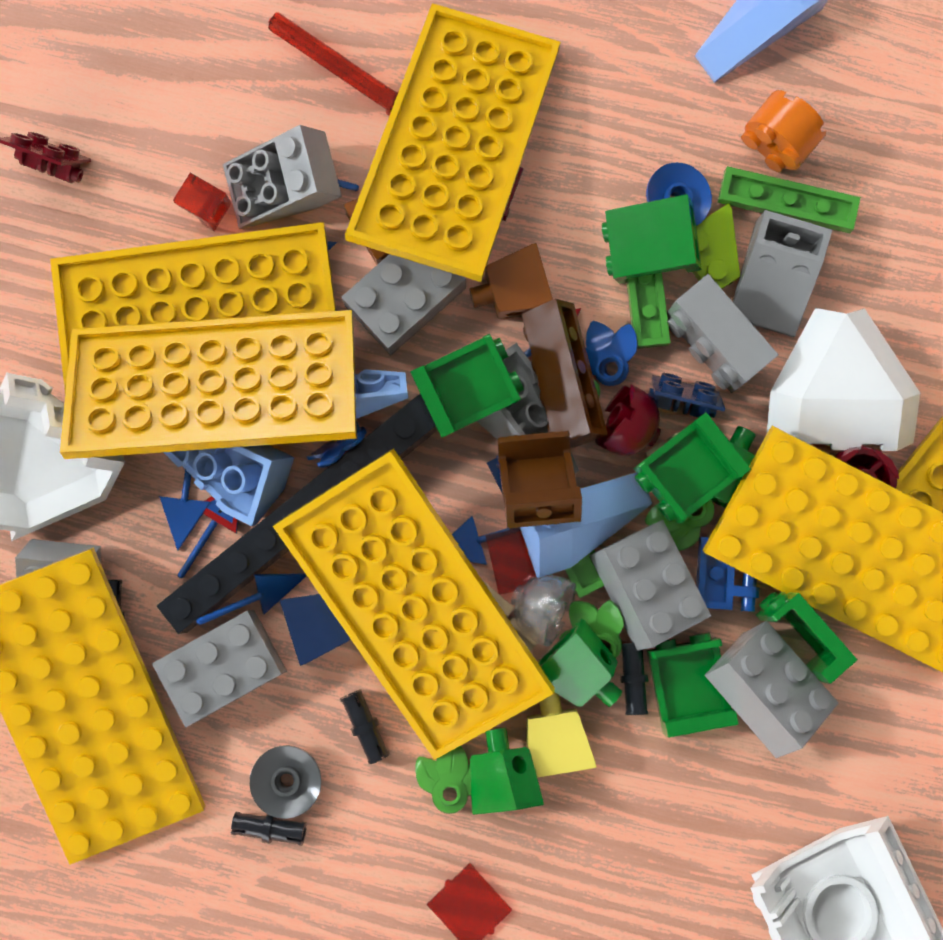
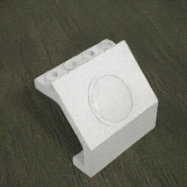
M889 816L839 828L751 874L755 882L750 888L753 893V900L766 920L772 940H943V928Z

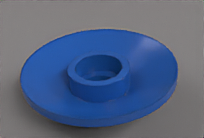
M678 162L666 164L655 171L649 179L646 189L647 202L688 194L694 205L696 226L707 217L711 208L712 194L707 180L701 172L688 164Z

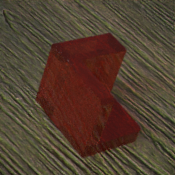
M191 172L173 199L177 206L196 216L202 225L214 232L232 204L225 192Z

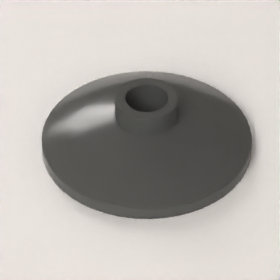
M290 745L274 747L262 754L252 768L250 774L251 795L257 806L270 816L281 819L297 817L309 810L319 796L322 781L319 766L308 752L299 747ZM282 775H292L294 779L293 785L285 786L281 781Z

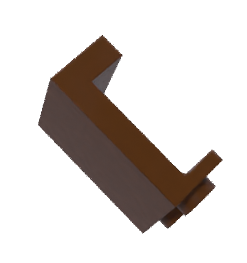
M560 431L499 437L497 439L498 462L507 529L581 522L582 495L580 486L577 487L570 449V432Z

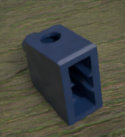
M320 594L280 600L300 666L351 640Z

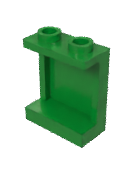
M688 194L605 211L606 222L602 223V234L605 243H609L610 255L606 256V267L609 276H613V279L619 284H625L626 279L685 269L688 273L702 270L694 205Z
M487 334L483 338L442 358L410 371L442 438L521 400L518 393L524 391V387L516 371L508 373L503 360L509 356L500 338L493 340L491 335Z
M706 412L634 467V470L637 472L634 478L647 494L652 491L660 502L657 504V508L669 522L674 519L677 524H680L733 481L745 475L751 468Z
M773 592L759 604L762 609L756 616L760 621L777 622L784 616L817 654L806 666L820 682L831 684L858 660L800 593L789 592L786 594L781 592L777 594Z
M710 632L689 636L690 642L676 645V639H669L655 646L656 649L647 650L662 732L668 738L739 725L736 711L731 708L730 704L705 677V674L721 658L719 647L722 646V641L720 638H711Z

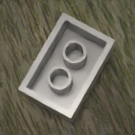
M389 254L341 298L345 307L348 310H352L353 316L391 356L466 289V278Z
M709 274L680 296L667 312V322L670 331L678 338L682 336L691 346L689 347L691 355L699 363H706L713 372L711 374L713 380L723 390L728 389L733 393L779 355Z
M663 520L589 555L611 601L620 609L624 619V627L637 651L653 648L711 617Z
M249 610L152 663L185 728L287 672L255 610Z
M768 621L744 632L705 674V677L775 758L802 749L838 705L837 700Z

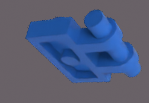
M699 537L696 586L707 608L733 610V596L742 597L741 611L755 612V600L759 598L760 588L756 587L757 579L743 573L742 586H735V568L704 553L703 548L709 538Z

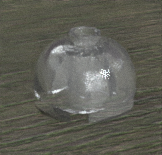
M550 574L540 578L535 576L525 586L519 585L511 599V604L515 605L514 619L516 626L526 637L535 643L547 647L550 646L565 624L561 619L565 610L569 612L570 604L574 601L576 584L563 576Z

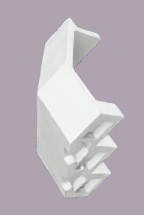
M815 308L770 391L767 433L773 425L810 445L824 444L830 446L831 450L844 451L849 448L870 444L880 445L882 451H898L914 443L920 391L865 308L847 314Z
M6 372L0 387V530L10 531L11 541H14L105 501L125 460L123 455L64 459L60 454L64 403L51 394L53 388L43 380Z

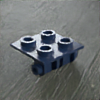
M662 373L661 377L652 375L653 389H649L648 395L654 399L658 408L670 410L672 400L675 399L673 412H677L680 401H684L682 413L687 415L691 403L690 416L699 418L707 412L711 418H715L717 410L725 412L720 392L715 390L716 387L702 381H696L695 385L681 382V377L670 373Z

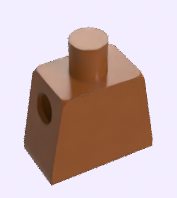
M537 243L488 264L485 269L487 284L469 288L474 308L493 303L498 319L522 317L523 313L553 300Z

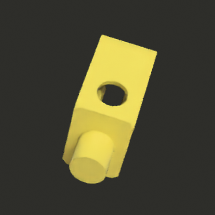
M555 692L553 695L540 701L541 714L530 715L526 719V747L530 750L537 778L596 768V762L578 711L575 708L562 710L560 696Z

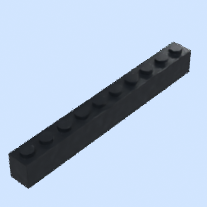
M421 393L365 437L361 443L350 449L337 462L329 466L160 602L157 608L178 634L188 633L198 625V618L214 612L255 579L254 574H261L289 551L273 528L277 522L393 448L402 460L438 431Z

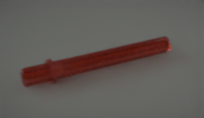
M275 12L268 21V29L379 104L386 109V114L390 116L398 92L376 79L281 13Z

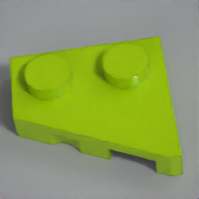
M728 203L696 226L702 270L695 271L693 274L698 281L709 274L721 289L727 287L740 277L732 207Z

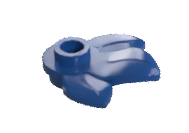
M592 321L588 327L586 352L592 375H595L598 381L604 385H619L628 376V362L636 354L638 346L637 335L630 324L621 327L616 333L608 326L597 321ZM614 362L618 367V371L615 375L611 376L607 373V366Z
M356 421L357 439L332 440L306 456L308 460L321 458L320 462L317 463L318 467H328L337 462L345 451H349L361 443L367 431L365 427H360Z

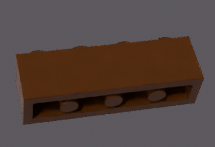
M555 298L523 313V333L529 342L532 354L531 365L538 378L541 390L540 401L546 410L549 422L548 432L569 431L571 437L570 448H575L607 436L608 433L574 303Z

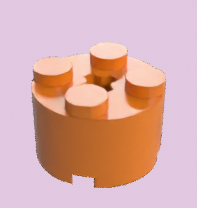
M776 90L771 93L747 122L745 132L741 136L745 145L757 150L766 157V165L778 173L784 168L797 170L826 136V131L821 132L820 128L824 125V122L817 111L798 96L793 101L785 98L784 95L787 92L782 90Z

